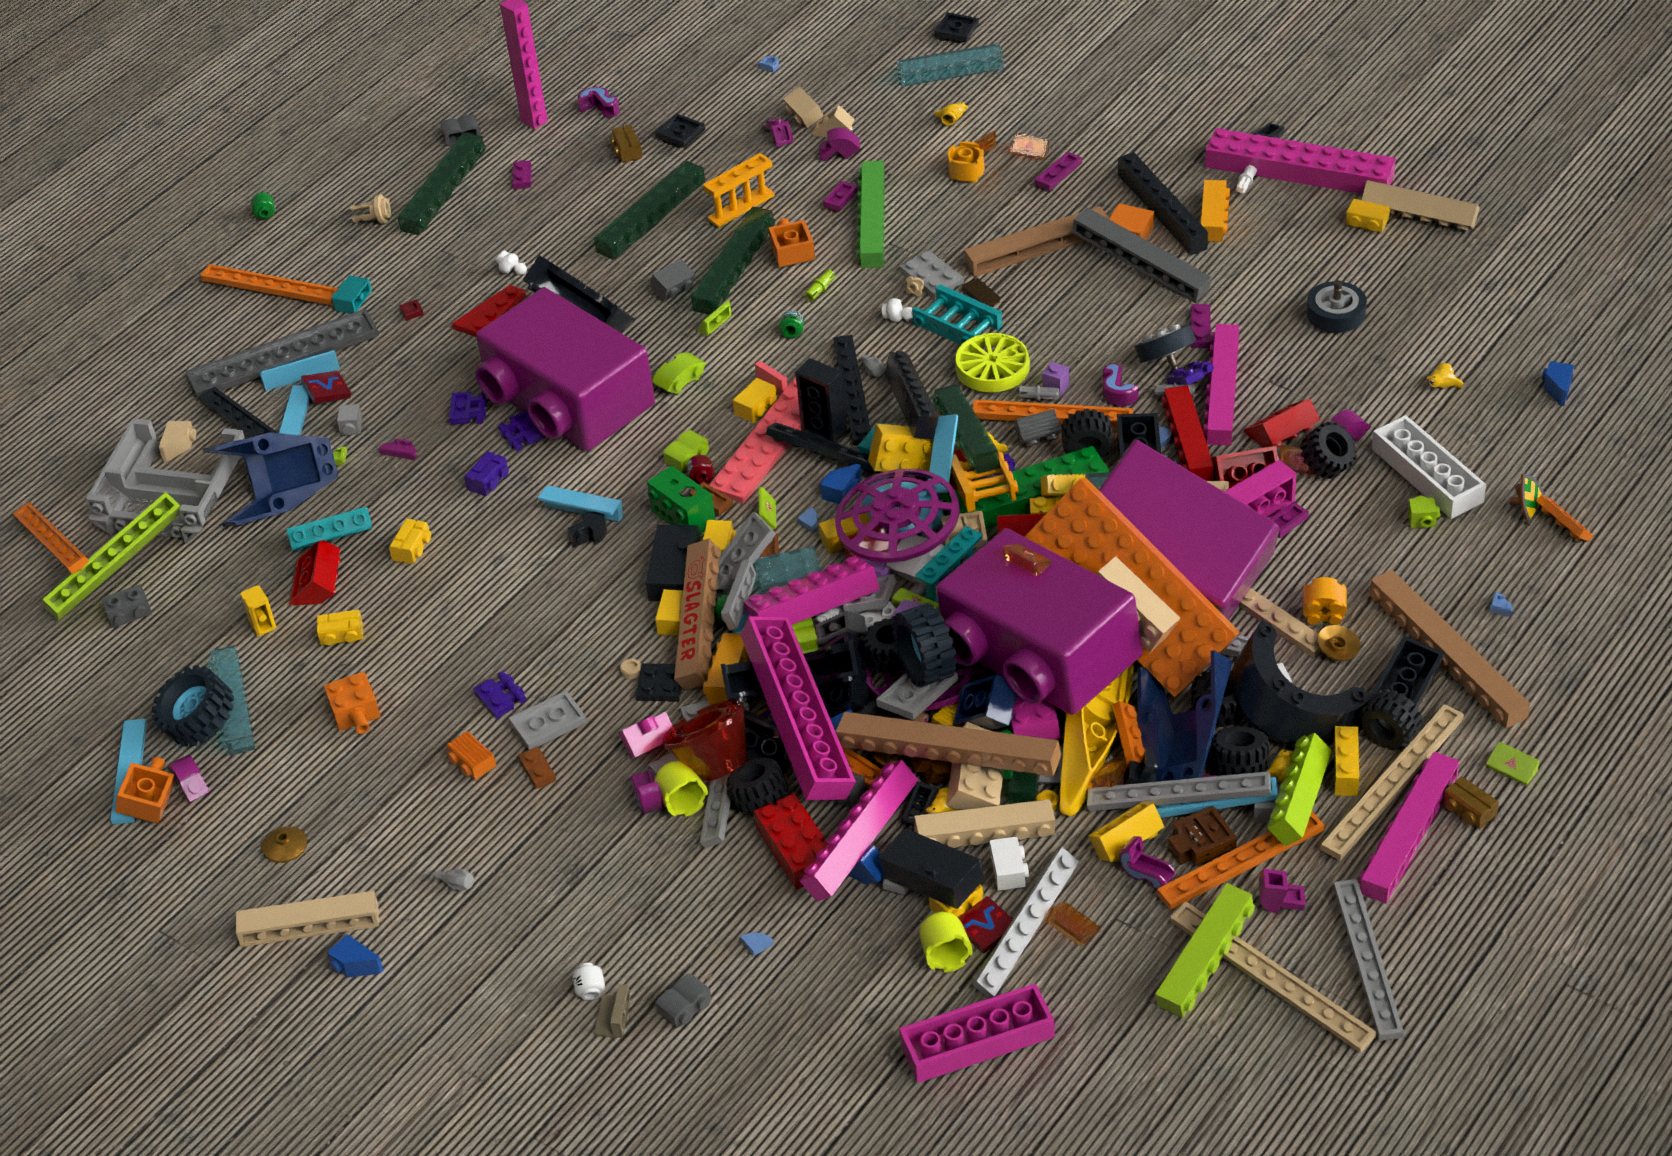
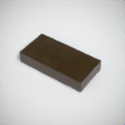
M978 277L962 285V290L979 302L988 306L1000 302V296Z

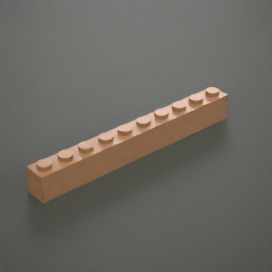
M1393 570L1371 579L1369 591L1371 598L1377 601L1384 608L1385 612L1390 614L1397 621L1398 625L1403 627L1414 640L1444 652L1445 655L1441 667H1444L1451 674L1452 678L1465 688L1467 693L1476 698L1480 705L1486 708L1497 722H1500L1507 729L1528 718L1530 702Z
M844 712L836 730L841 747L1035 773L1038 775L1054 776L1061 758L1058 740Z

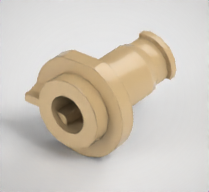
M380 194L376 195L372 202L362 203L358 206L351 205V211L370 209V214L353 216V222L378 219L381 224L387 223L388 218L391 217L390 199L384 198Z

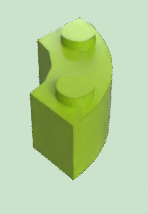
M691 353L677 354L668 364L665 362L654 375L652 382L668 392L679 394L687 383L699 380L706 362Z

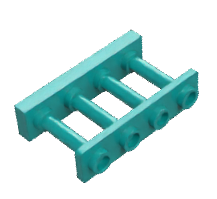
M367 507L288 528L287 534L292 551L312 546L318 541H330L372 529V523Z
M967 526L964 527L916 573V579L926 584L927 596L925 598L938 603L935 584L939 580L941 582L946 578L951 568L952 571L950 573L964 563V560L960 562L963 556H965V559H968L973 555V547L982 539V533Z

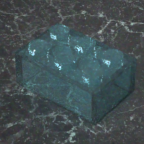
M814 546L759 557L753 564L757 574L756 582L761 595L769 592L770 588L787 585L790 580L802 579L811 572L822 571Z

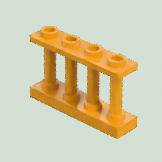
M759 153L704 183L703 191L714 198L715 212L708 216V221L717 227H721L774 197L775 193L765 186L764 171L772 167V160ZM757 175L758 188L751 192L749 179ZM743 183L744 196L736 200L735 187ZM728 191L730 204L722 208L721 195Z
M996 446L992 447L993 456L964 463L958 460L956 454L953 455L951 476L968 512L976 510L975 502H978V499L1009 493L1011 500H1016V493L1019 492L1017 482L1013 478L1012 471H1009L1007 461H1004L1003 453L999 452ZM995 464V466L967 472V470ZM998 473H999L998 476H994V477H990V478H985V479H981V480H977V481H971L972 479L981 478V477H985V476L994 475V474H998ZM1004 483V485L993 488H988L980 491L975 490L983 487Z

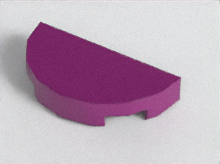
M394 439L395 442L384 443L378 449L379 454L410 460H416L417 457L416 449L412 442L406 439Z

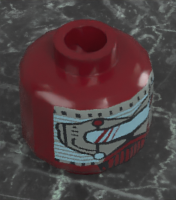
M705 455L691 457L687 463L689 478L699 485L703 482H710L714 476V468L710 458Z

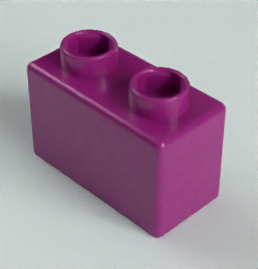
M542 287L476 333L482 363L477 366L475 375L483 393L495 404L505 405L510 402L522 411L527 410L537 429L550 439H558L560 436H563L584 451H590L655 404L646 348L546 287Z
M1138 440L1132 441L1099 488V491L1228 620L1274 554L1279 532V525Z
M1004 528L936 586L940 614L945 620V626L949 628V636L953 639L952 647L956 651L954 657L957 663L964 666H973L979 663L1004 677L1009 687L1017 696L1032 704L1045 700L1066 713L1074 715L1143 654L1136 599L1131 592L1008 528ZM1025 550H1027L1028 552H1030V553H1032V554H1034V555H1031V554H1023V553L1025 552Z

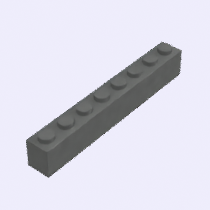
M1088 207L1074 218L1073 234L1193 302H1198L1209 291L1211 276Z

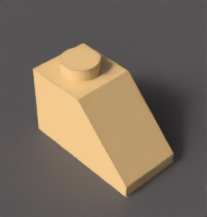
M838 105L816 123L812 134L814 136L827 137V132L834 128H845L851 131L854 118Z
M191 421L167 422L159 445L163 462H168L191 449L193 440H196V430L193 429Z

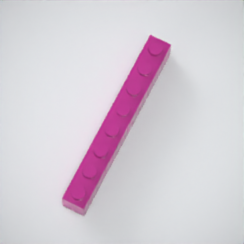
M506 0L500 4L520 120L529 127L536 129L548 120L528 4L522 0Z
M1216 324L1215 332H1211V343L1214 345L1210 344V356H1213V358L1209 357V363L1214 366V370L1208 373V382L1211 384H1207V396L1210 397H1206L1205 409H1209V411L1205 410L1204 423L1208 424H1204L1203 434L1207 436V445L1231 446L1239 325Z
M1433 752L1430 759H1425L1421 775L1417 774L1414 779L1412 791H1407L1404 805L1399 806L1396 811L1395 821H1390L1388 824L1386 837H1381L1377 845L1376 854H1372L1369 858L1367 870H1363L1360 874L1358 883L1361 884L1362 895L1387 904L1440 809L1446 788L1456 780L1459 760L1437 752Z
M903 760L895 763L889 762L881 769L882 774L871 782L872 787L861 795L860 803L849 811L850 816L839 824L837 833L827 840L828 845L816 854L817 859L804 870L806 874L800 882L817 902L829 898L835 893L917 783V777Z

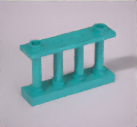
M941 284L935 288L936 301L925 311L916 307L912 308L913 324L959 345L979 335L988 326L996 330L1002 327V311ZM941 306L949 308L940 318L932 315ZM957 312L965 315L955 325L947 322ZM972 319L980 322L971 332L963 329Z

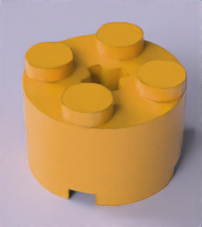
M969 141L959 142L960 145L956 147L952 145L947 151L950 179L954 181H968L970 183L977 182L978 178L984 173L983 148L981 149L977 143Z
M1329 577L1315 578L1308 586L1306 583L1303 587V614L1307 618V622L1312 625L1320 622H1329L1332 625L1342 623V619L1347 612L1346 586L1343 583L1342 585L1338 584L1336 579Z

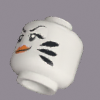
M583 963L573 972L574 991L582 999H596L604 991V976L600 967L592 963Z

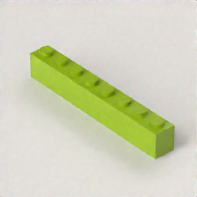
M165 492L88 559L89 562L82 570L71 574L43 598L44 608L57 621H60L180 515V505Z

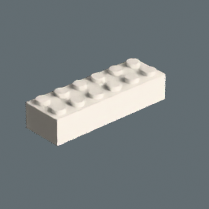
M1405 415L1373 431L1372 450L1425 497H1434L1436 506H1439L1440 510L1450 519L1484 503L1486 484L1408 416Z

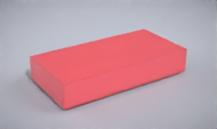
M762 361L755 363L756 378L775 385L776 391L782 394L788 387L787 377Z

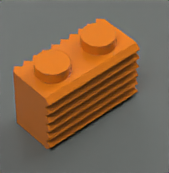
M468 731L447 743V757L453 765L458 764L462 773L466 777L471 776L474 781L496 767L494 754Z

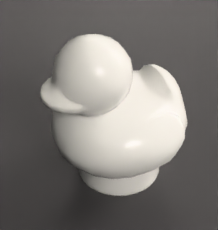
M505 250L495 260L499 264L498 267L502 273L508 274L513 268L517 275H523L527 272L525 262L518 263V256L514 253H508Z
M892 298L888 303L882 305V315L885 319L889 318L893 322H899L904 318L906 322H909L913 318L912 308L905 307L903 309L900 299Z

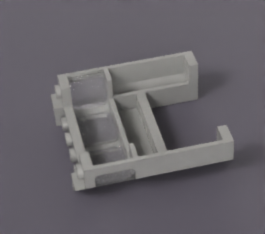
M133 418L86 497L91 513L88 520L109 535H112L114 530H123L153 502L167 492L180 505V515L157 536L183 538L186 545L200 533L240 456L222 454L211 475L150 468L159 452V444L151 420ZM224 428L221 433L224 443L245 439L243 430Z

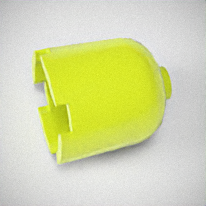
M671 761L663 765L655 776V782L659 784L663 803L668 812L673 816L685 814L687 817L698 812L704 806L703 800L708 795L707 787L693 768L686 762Z
M940 911L929 915L922 922L919 935L929 967L932 970H935V968L943 969L945 973L956 971L966 964L965 960L973 952L969 938L958 917L952 913Z

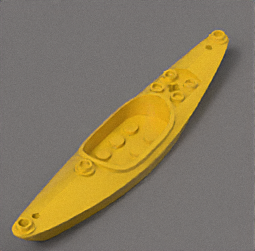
M1134 663L1074 715L1066 713L1059 809L1064 815H1076L1088 797V788L1093 787L1118 732L1113 704L1118 701L1128 704Z

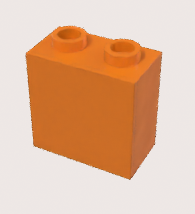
M1119 203L1109 220L1146 240L1154 228V211Z

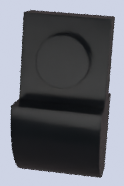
M590 512L583 515V522L567 528L569 540L573 548L591 540L596 545L606 537L605 514Z
M1146 749L1139 762L1130 760L1123 773V785L1156 782L1158 761L1155 760V750Z

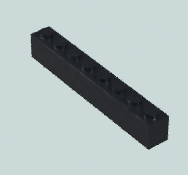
M1132 152L1118 157V176L1150 211H1154L1155 217L1190 255L1207 250L1208 231L1136 153Z
M903 351L889 352L885 375L913 437L934 440L939 417L909 355Z

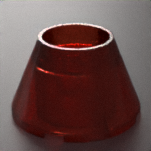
M738 699L714 703L698 710V716L689 721L684 718L676 723L661 739V743L666 750L690 767L704 781L722 778L737 770L747 760L744 706Z

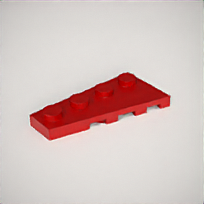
M512 285L507 286L453 322V330L476 337V333L480 329L519 304L526 296L525 290Z

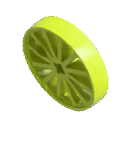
M987 333L977 335L965 341L956 353L955 371L957 377L967 387L981 392H1001L1014 388L1025 380L1030 370V359L1026 346L1017 338L1006 334ZM992 346H996L994 352H992ZM1002 374L1005 376V378L1000 379L999 376Z

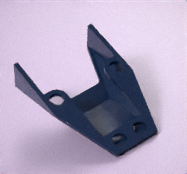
M265 433L203 448V453L243 457L254 495L253 501L222 523L223 527L236 526L290 511L339 477L330 440L325 437Z
M1215 650L1210 651L1211 694L1201 696L1196 703V710L1173 714L1163 685L1149 671L1142 667L1137 668L1138 727L1141 731L1144 749L1155 750V760L1158 761L1156 782L1202 777L1233 662ZM1205 701H1211L1212 705L1210 707L1202 708Z

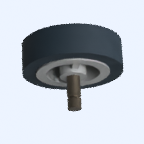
M1336 280L1322 283L1314 287L1308 294L1307 318L1315 327L1327 332L1339 333L1353 330L1365 320L1366 296L1360 288L1347 282Z
M1178 323L1168 327V330L1166 327L1156 331L1154 336L1150 334L1142 337L1143 342L1134 347L1141 363L1166 357L1171 370L1179 368V366H1177L1173 353L1196 342L1190 324L1180 326Z

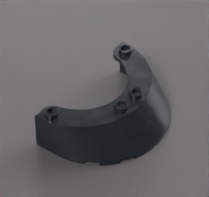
M540 255L523 279L528 284L527 288L535 293L542 287H546L619 332L636 320L616 304Z
M1262 619L1238 654L1231 671V689L1234 699H1237L1242 708L1241 713L1260 732L1283 744H1288V742L1296 744L1299 738L1302 736L1307 737L1314 732L1324 743H1333L1335 726L1353 727L1360 718V712L1373 696L1359 687H1351L1335 695H1317L1306 692L1292 684L1282 674L1275 660L1274 644L1277 631L1272 625Z
M852 640L824 648L823 654H820L818 651L804 653L816 686L842 681V683L855 681V676H858ZM739 662L729 665L721 664L728 700H732L733 703L745 702L747 698L764 696L751 662Z

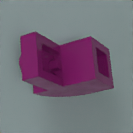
M845 128L831 129L827 132V140H824L819 146V157L826 161L838 151L848 159L860 150L859 137Z
M1352 410L1341 411L1331 419L1333 424L1338 423L1340 427L1346 428V431L1350 432L1351 437L1357 442L1371 428L1363 418Z
M189 754L167 765L169 772L174 774L176 785H180L189 803L210 792L200 774L198 766Z
M1263 868L1259 877L1260 902L1262 906L1273 913H1278L1280 908L1303 911L1306 906L1304 886L1288 884L1286 871Z

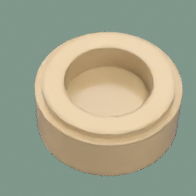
M637 659L623 661L620 665L621 675L626 679L638 678L641 662Z

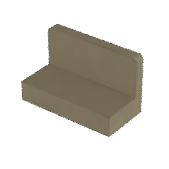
M619 984L617 995L602 996L594 1031L595 1036L623 1038L631 1002L628 985Z

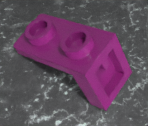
M774 118L766 121L767 124L762 125L763 129L771 130L776 147L794 142L788 121H782V118Z

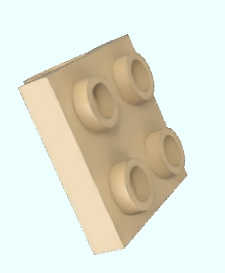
M982 511L959 514L954 530L945 540V546L966 526L982 533V539L973 548L982 547L988 543ZM950 515L941 516L942 528Z

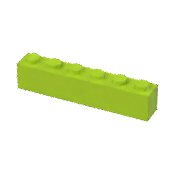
M1315 732L1307 737L1302 736L1297 740L1267 826L1270 832L1285 847L1303 838L1332 750Z
M1226 883L1155 995L1158 1007L1182 1018L1187 1011L1193 1009L1197 995L1205 990L1211 973L1214 974L1217 971L1220 963L1219 960L1223 954L1226 955L1229 952L1231 942L1235 936H1239L1245 919L1250 918L1253 914L1255 905L1253 904L1251 893Z

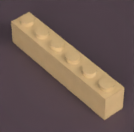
M1369 180L1366 182L1362 196L1363 201L1390 206V214L1394 215L1395 212L1402 213L1403 217L1413 219V216L1420 217L1421 221L1431 223V220L1439 221V225L1446 227L1453 224L1457 225V229L1468 231V228L1474 229L1480 208L1477 204Z
M1048 799L917 815L914 818V832L956 848L990 843V840L1016 836L1019 840L1055 835V816L1051 801Z
M364 891L361 893L236 911V935L241 947L379 926V906L375 891Z

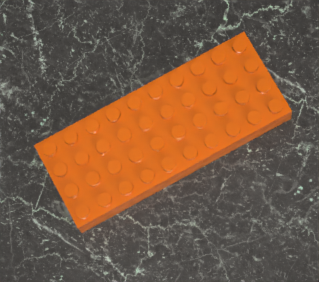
M1087 478L1079 479L1025 536V538L1095 574L1116 556L1180 617L1165 640L1150 653L1142 648L1143 654L1137 659L1174 697L1181 695L1195 681V678L1211 664L1210 651L1215 650L1221 654L1241 634Z

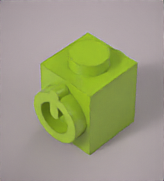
M1417 496L1409 499L1407 515L1410 528L1436 527L1437 518H1440V507L1436 506L1434 497Z

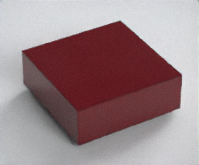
M417 299L399 305L406 321L424 315Z

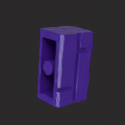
M487 451L464 476L468 491L486 496L491 490H494L497 483L508 474L509 468L506 458Z

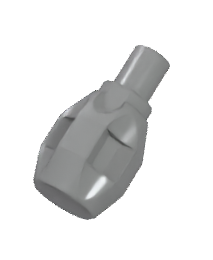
M865 354L861 356L860 360L864 364L865 371L870 376L880 377L884 374L885 367L879 358L868 357Z
M455 868L445 872L438 870L435 873L436 879L442 880L455 890L463 891L470 889L474 883L473 875L465 869Z

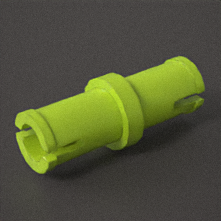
M827 269L819 278L813 281V285L804 292V296H807L806 299L808 301H814L821 292L827 289L828 284L836 278L834 272Z

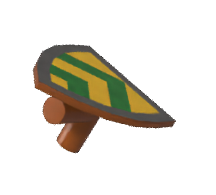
M1521 474V483L1514 486L1518 497H1510L1509 504L1522 505L1527 525L1530 526L1542 507L1537 502V499L1541 494L1544 495V492L1534 477L1528 474Z

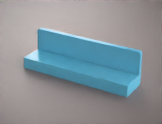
M332 350L262 371L260 377L265 391L301 381V376L331 372L340 368L336 352Z
M956 414L939 416L929 470V472L942 477L948 483L958 415ZM940 483L932 486L939 500H942V494L948 492L947 488Z
M549 485L538 496L539 501L545 502V507L584 515L590 512L605 514V519L618 522L623 518L622 500Z

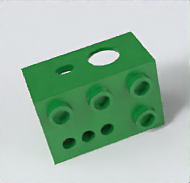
M672 465L647 481V493L650 499L651 511L669 525H698L700 535L705 532L707 521L715 520L712 494ZM684 488H693L696 491L691 497H685L680 494V491Z

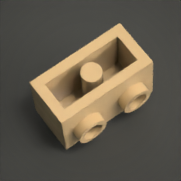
M800 86L783 98L786 103V111L790 115H795L794 118L799 125L803 124L806 128H809L824 116L818 104Z

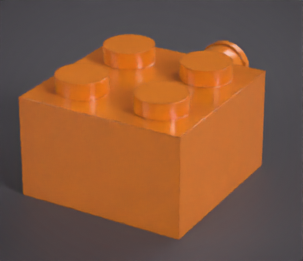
M782 218L778 221V226L768 227L770 245L779 267L815 260L814 242L805 220L789 223L787 218Z
M365 671L323 685L339 731L355 726L357 733L364 734L370 729L368 721L381 717L376 698Z
M153 757L149 767L131 762L117 794L115 812L159 824L172 793L174 774L162 771L165 766L164 759Z

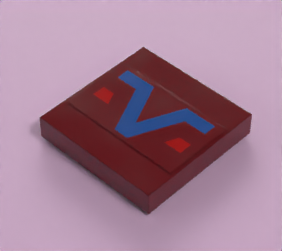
M338 371L301 376V383L314 404L351 398V391Z
M988 896L958 917L963 924L969 941L983 954L998 944L1013 920L1008 913Z

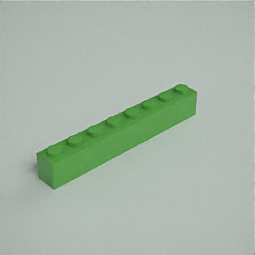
M862 161V169L858 170L859 203L857 235L860 238H857V261H861V268L884 267V161Z

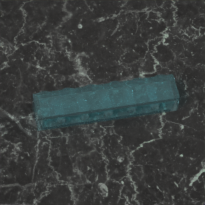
M999 43L897 60V73L902 87L1004 69V55Z
M236 646L210 651L211 660H208L209 669L232 690L233 693L231 694L234 696V701L231 702L234 705L233 710L228 711V714L231 716L228 720L222 722L225 726L220 730L221 733L224 732V735L220 736L223 748H228L230 756L256 750L241 664Z

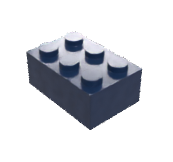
M997 674L963 684L952 726L963 727L966 722H970L990 731L1009 726L1013 718V706L1018 696L1009 687L1005 678Z

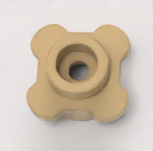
M907 277L905 291L908 294H915L917 297L922 296V290L924 289L923 280L919 277Z

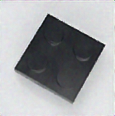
M947 12L934 30V37L967 43L979 25V18Z
M676 113L655 132L656 138L685 148L705 130V124Z
M642 663L636 690V700L679 702L682 687L674 679L676 664Z

